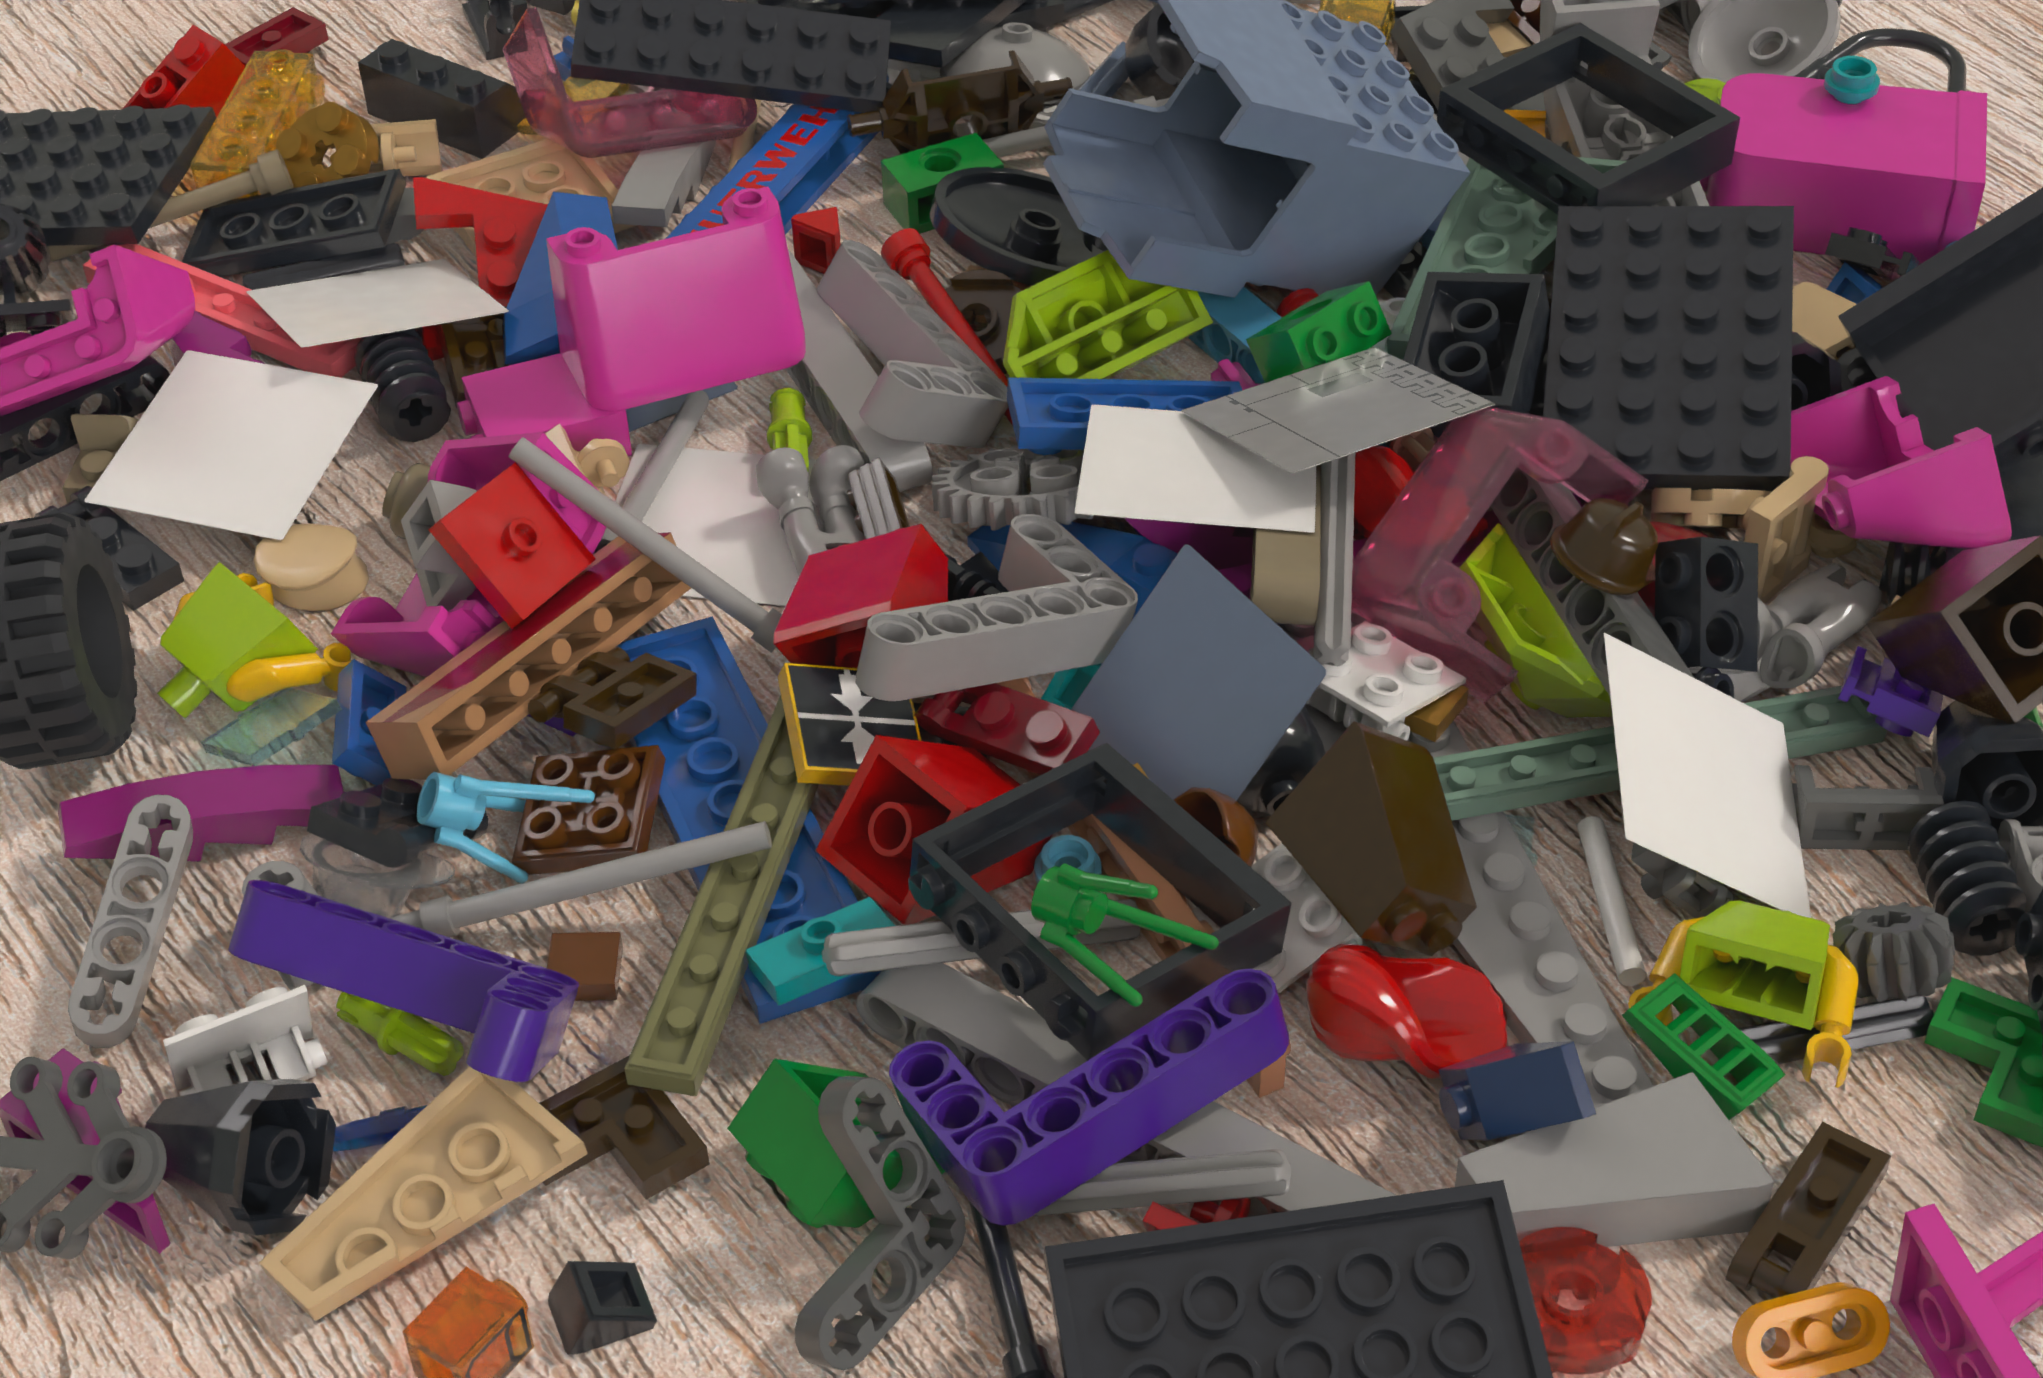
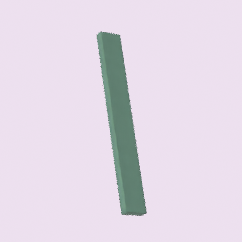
M1842 686L1744 703L1783 723L1788 759L1881 743L1884 741L1887 733L1885 728L1876 723L1877 715L1866 711L1869 701L1852 694L1848 702L1838 699ZM1613 726L1433 757L1451 820L1620 790Z

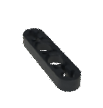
M149 355L128 370L1 416L0 481L78 444L71 422V415L80 414L82 403L91 395L102 394L100 406L91 414L134 417L146 411L169 377L168 370L153 356ZM51 418L50 429L44 436L36 440H28L29 431L36 422L41 419ZM11 437H12L13 440L17 443V446H16V445L14 444V442L11 440Z

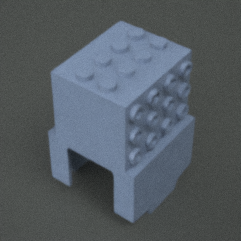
M1148 0L1160 4L1171 22L1170 28L1172 32L1179 35L1194 60V63L1164 106L1155 108L1069 88L1044 126L1055 155L1047 156L1043 165L1078 229L1101 238L1128 279L1233 298L1237 296L1246 282L1256 286L1269 285L1290 289L1293 292L1298 289L1309 288L1314 289L1318 295H1321L1329 290L1370 281L1373 291L1377 295L1470 174V171L1457 153L1459 151L1458 145L1450 136L1442 131L1433 117L1434 109L1424 98L1419 96L1409 81L1410 74L1408 70L1395 60L1385 45V35L1368 22L1360 21L1356 24L1341 20L1327 11H1319L1318 13L1297 8L1285 0Z

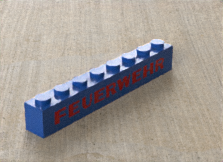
M798 104L791 105L778 122L762 135L754 147L737 161L731 171L717 185L710 189L707 196L690 213L683 217L681 223L666 238L724 225L721 209L724 201L742 189H759L767 186L778 201L786 235L792 228L791 218L796 214L806 213L879 132L857 135L855 137L850 136L847 115L865 112Z

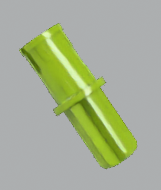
M779 389L770 397L772 402L769 403L771 423L767 429V443L773 450L787 447L799 451L804 458L807 471H809L808 447L812 442V428L805 420V398L796 389Z
M342 992L338 998L336 1008L340 1009V1011L337 1012V1016L373 1036L377 1040L379 1049L388 1055H396L400 1052L432 1073L447 1076L455 1070L457 1062L464 1054L463 1045L459 1040L424 1020L421 1016Z

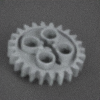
M1015 445L1010 449H989V451L980 455L969 454L967 455L968 461H950L951 467H940L938 474L932 475L934 511H939L940 518H951L952 524L969 522V528L983 525L991 526V530H998L1006 525H1010L1014 517L1022 514L1044 516L1065 525L1072 524L1071 522L1078 518L1092 519L1093 515L1075 514L1084 450H1062L1054 455H1040L1028 449H1018V446ZM1030 477L1031 491L1028 495L1027 481Z

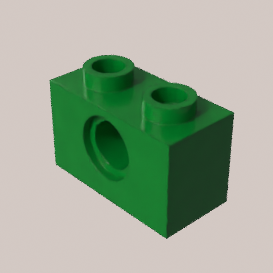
M977 133L881 160L883 203L903 229L913 228L920 234L935 229L930 220V206L936 186L943 177L952 172L973 167L1004 168V164Z
M1370 281L1326 291L1247 338L1246 341L1263 380L1267 383L1367 350L1390 336L1392 332Z

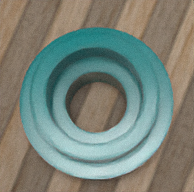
M1843 56L1836 59L1832 68L1826 72L1824 87L1838 101L1847 104H1857L1878 93L1880 78L1876 74L1877 67L1871 60L1860 56Z

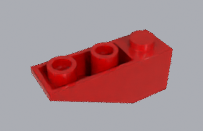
M193 24L186 34L176 42L174 48L154 72L143 81L141 87L122 109L130 106H140L143 109H160L184 104L190 106V108L213 107L216 118L219 119L226 115L257 77L223 42Z

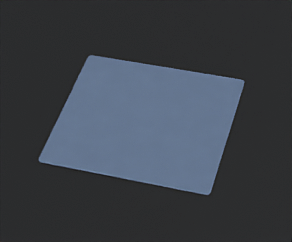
M1184 545L1071 710L1092 717L1100 730V734L1088 751L1108 743L1132 765L1138 763L1149 780L1171 799H1175L1191 787L1213 789L1237 801L1326 676V669L1190 545Z

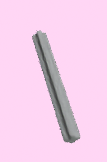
M1355 453L1321 464L1320 590L1317 619L1314 626L1313 656L1321 665L1331 662L1336 666H1340L1349 658L1351 645Z
M1113 900L1138 909L1134 900ZM1031 910L1009 912L1048 950L1061 948L1040 938V933L1045 923L1035 920ZM1105 915L1101 925L1094 933L1086 934L1082 932L1074 937L1084 946L1133 940L1140 935L1141 927ZM942 921L831 933L825 938L824 950H822L823 963H826L829 974L834 976L980 959L975 952L967 951L959 943L955 933Z

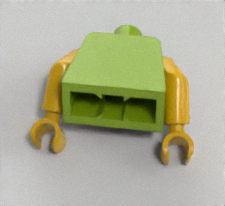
M219 562L195 592L182 596L172 623L161 636L160 645L183 667L157 694L186 719L211 692L234 712L244 711L258 699L285 688L318 684L321 682L322 677L325 685L337 692L339 673L352 661L351 651L342 643H332L324 649L323 658H320L315 653L318 648L284 614L274 607L271 584L263 582L258 585L257 578L247 573L236 576Z
M1729 901L1705 917L1683 920L1675 925L1649 975V980L1653 985L1634 991L1629 998L1628 1006L1630 1009L1675 973L1710 1004L1809 1030L1814 1026L1820 1033L1815 1034L1809 1039L1802 1066V1075L1807 1082H1810L1814 1063L1820 1061L1831 1063L1838 1070L1835 1087L1839 1088L1844 1084L1851 1058V1047L1842 1035L1851 1032L1858 991V973L1854 965L1838 947L1828 945L1830 925L1826 922L1797 915L1790 911L1776 910L1744 901ZM1669 1004L1655 1016L1665 1026L1673 1021L1672 1004Z

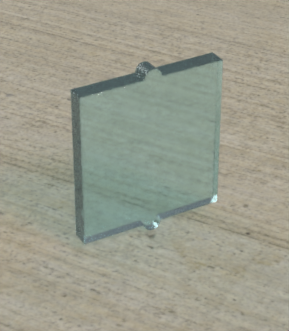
M285 688L251 710L242 712L238 715L237 719L200 743L206 753L256 767L292 742L304 738L307 732L342 709L335 698L293 688Z

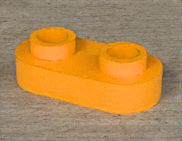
M1836 1282L1752 1305L1743 1312L1734 1327L1732 1347L1739 1365L1756 1378H1817L1858 1367L1875 1359L1887 1343L1890 1333V1319L1884 1303L1874 1293L1850 1283ZM1844 1309L1846 1312V1323L1839 1332L1834 1333L1832 1328L1833 1318L1837 1312ZM1774 1328L1776 1332L1775 1343L1771 1349L1763 1352L1761 1348L1762 1337L1767 1330Z

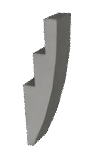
M664 131L653 138L637 156L612 204L614 224L667 227L672 213L681 214L685 201L695 200L716 144L715 134Z

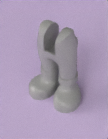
M838 445L824 451L817 458L812 468L810 480L802 454L792 448H777L770 451L756 465L755 474L758 488L767 501L778 509L780 525L785 531L788 546L799 576L809 555L866 539L865 534L857 528L854 517L857 516L856 511L847 496V491L851 489L848 473L855 469L858 470L861 466L865 465L861 454L851 446ZM808 487H810L812 499L819 509L820 520L825 532L820 531L817 525L813 504L808 499Z
M1832 563L1788 585L1770 605L1765 606L1758 598V661L1761 659L1760 675L1762 682L1772 688L1784 689L1800 686L1813 678L1820 671L1827 654L1852 635L1862 630L1866 623L1875 615L1882 601L1883 593L1880 588L1866 579H1862L1849 589L1843 587L1846 569L1836 563Z

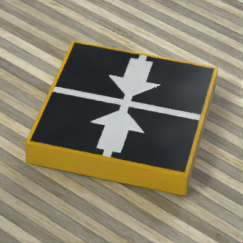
M784 663L778 675V683L797 782L849 786L876 735L921 741L917 719L914 716L915 710L912 699L885 701L868 696L855 683L857 668Z

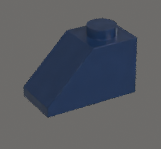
M1574 1041L1517 1043L1438 1069L1444 1086L1439 1091L1440 1106L1447 1123L1452 1129L1458 1131L1461 1140L1488 1141L1580 1120L1596 1114Z

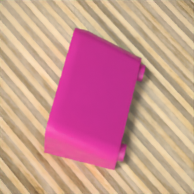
M768 186L759 189H742L724 201L721 208L724 225L617 250L613 242L606 235L586 227L573 229L567 234L546 238L560 353L583 396L592 407L604 411L625 410L786 369L798 364L804 358L806 353L805 331L780 207Z
M112 245L89 254L92 265L97 267L94 278L87 288H78L71 291L78 319L36 335L16 332L0 338V417L128 370L184 330L191 322L195 311V297L188 271L118 245Z
M1888 376L1791 411L1790 467L1795 459L1804 456L1815 457L1826 463L1829 468L1827 482L1823 491L1817 495L1814 512L1826 520L1835 531L1840 530L1848 537L1856 539L1974 549L2004 543L2011 539V522L1992 438L1985 431L1975 427L1954 435V444L1935 451L1924 445L1918 417L1913 414L1904 418L1900 416L1896 395L1901 394L1900 386L1897 381Z
M543 432L446 440L428 473V482L429 480L469 487L478 491L515 463V461L509 458V454L517 442L524 437L597 489ZM519 465L593 554L605 533L606 527ZM416 573L396 609L380 597H360L353 600L347 606L332 630L331 635L347 646L351 653L360 658L428 677L504 621V619L477 587L466 600H460L449 611L443 606H427L418 574Z

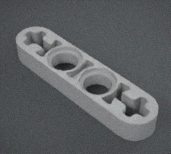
M153 795L144 798L130 812L69 998L68 1013L75 1034L84 1044L94 1048L113 1047L121 1044L131 1035L137 1024L193 843V827L189 811L179 799L172 796ZM161 819L171 820L173 830H165L162 834L158 846L160 858L150 855L152 842L149 828H157ZM140 875L152 876L162 884L158 895L152 900L143 903L132 902L122 895L125 884L132 878ZM119 936L137 938L143 944L142 951L137 958L129 963H111L102 955L106 944L113 938ZM104 981L114 984L112 1001L115 1012L118 1015H107L102 1024H93L90 1012L87 1010L94 1011L100 1009L106 994Z

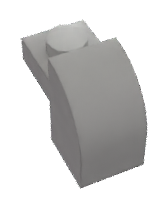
M429 480L401 520L427 606H443L449 611L460 600H466L476 589V586L430 533L429 529L477 492V490Z

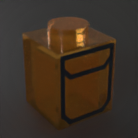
M466 1266L402 1331L414 1375L418 1378H506L534 1348L527 1316L528 1305L523 1296L508 1282L501 1279H495L491 1282Z

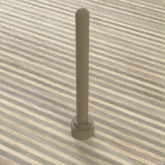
M276 149L257 156L258 162L249 165V171L169 198L150 228L255 191H259L261 195L268 192L274 195L292 189V180L281 153ZM100 245L48 247L51 261H57Z

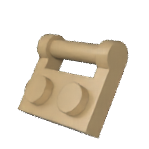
M1809 456L1795 459L1791 463L1789 478L1766 497H1757L1750 504L1743 517L1742 528L1746 530L1744 542L1758 543V598L1764 604L1808 567L1811 546L1807 539L1817 495L1826 486L1829 472L1828 466L1821 459Z

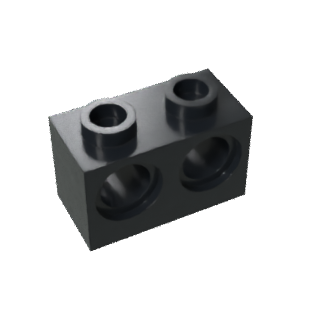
M1694 537L1658 543L1655 552V619L1691 673H1697L1701 668H1716L1721 673L1727 675L1758 672V543L1710 537Z

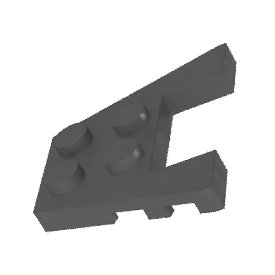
M1435 0L1400 17L1390 33L1437 110L1440 89L1506 58L1490 36L1487 23L1505 22L1514 10L1510 0ZM1543 92L1506 110L1545 111Z

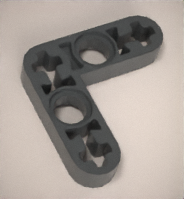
M859 1076L838 1077L827 1085L821 1095L818 1106L819 1123L824 1135L879 1224L805 1304L798 1315L795 1326V1343L800 1355L808 1363L838 1370L854 1368L865 1359L954 1258L963 1244L966 1232L965 1216L960 1204L892 1091L881 1080L873 1077ZM856 1098L861 1099L862 1103L859 1106L854 1101ZM857 1116L861 1125H854L852 1120ZM896 1150L902 1160L903 1172L897 1186L890 1191L883 1179V1166L889 1153ZM924 1214H931L932 1218L927 1221ZM928 1234L930 1238L928 1241H925L924 1237ZM885 1259L891 1268L892 1280L885 1296L878 1300L873 1293L871 1279L877 1264ZM858 1311H860V1312L862 1313V1316H861V1315H855V1314H856ZM834 1318L840 1319L835 1327H833L831 1323ZM835 1337L837 1342L834 1346H830L829 1343Z

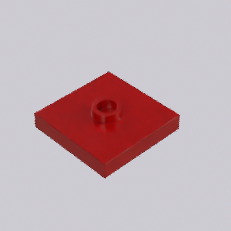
M516 462L429 529L430 533L511 629L527 618L596 560Z

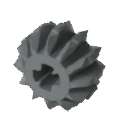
M1906 902L1892 906L1880 903L1878 907L1872 909L1857 908L1852 912L1851 916H1844L1835 922L1833 946L1838 947L1857 970L1858 998L1873 996L1878 1002L1899 998L1906 1002L1910 996H1929L1935 993V988H1941L1951 982L1954 965L1953 956L1955 955L1954 935L1949 930L1948 918L1935 913L1934 908L1926 905L1910 907Z

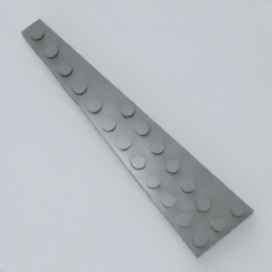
M1386 596L1352 604L1351 628L1367 621L1370 624L1386 628L1393 637L1413 647ZM1276 623L1306 651L1314 647V626ZM1305 704L1323 742L1325 752H1327L1347 728L1344 726L1343 721L1336 722L1310 704ZM1454 721L1436 742L1411 731L1407 740L1425 747L1433 757L1470 751ZM1502 811L1452 820L1477 908L1462 923V931L1452 944L1455 945L1470 967L1483 973L1489 979L1493 990L1503 1003V1010L1508 1015L1507 1026L1519 1042L1574 1041L1594 1107L1653 1087L1651 1080L1505 813Z

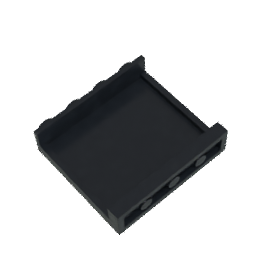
M2043 188L1838 316L1850 340L1876 379L1888 376L1899 383L1901 394L1896 395L1899 413L1903 418L1912 414L1918 417L1924 445L1935 451L1954 444V435L1978 427L1991 435L2000 476L2004 470L2022 459H2034L2043 454Z

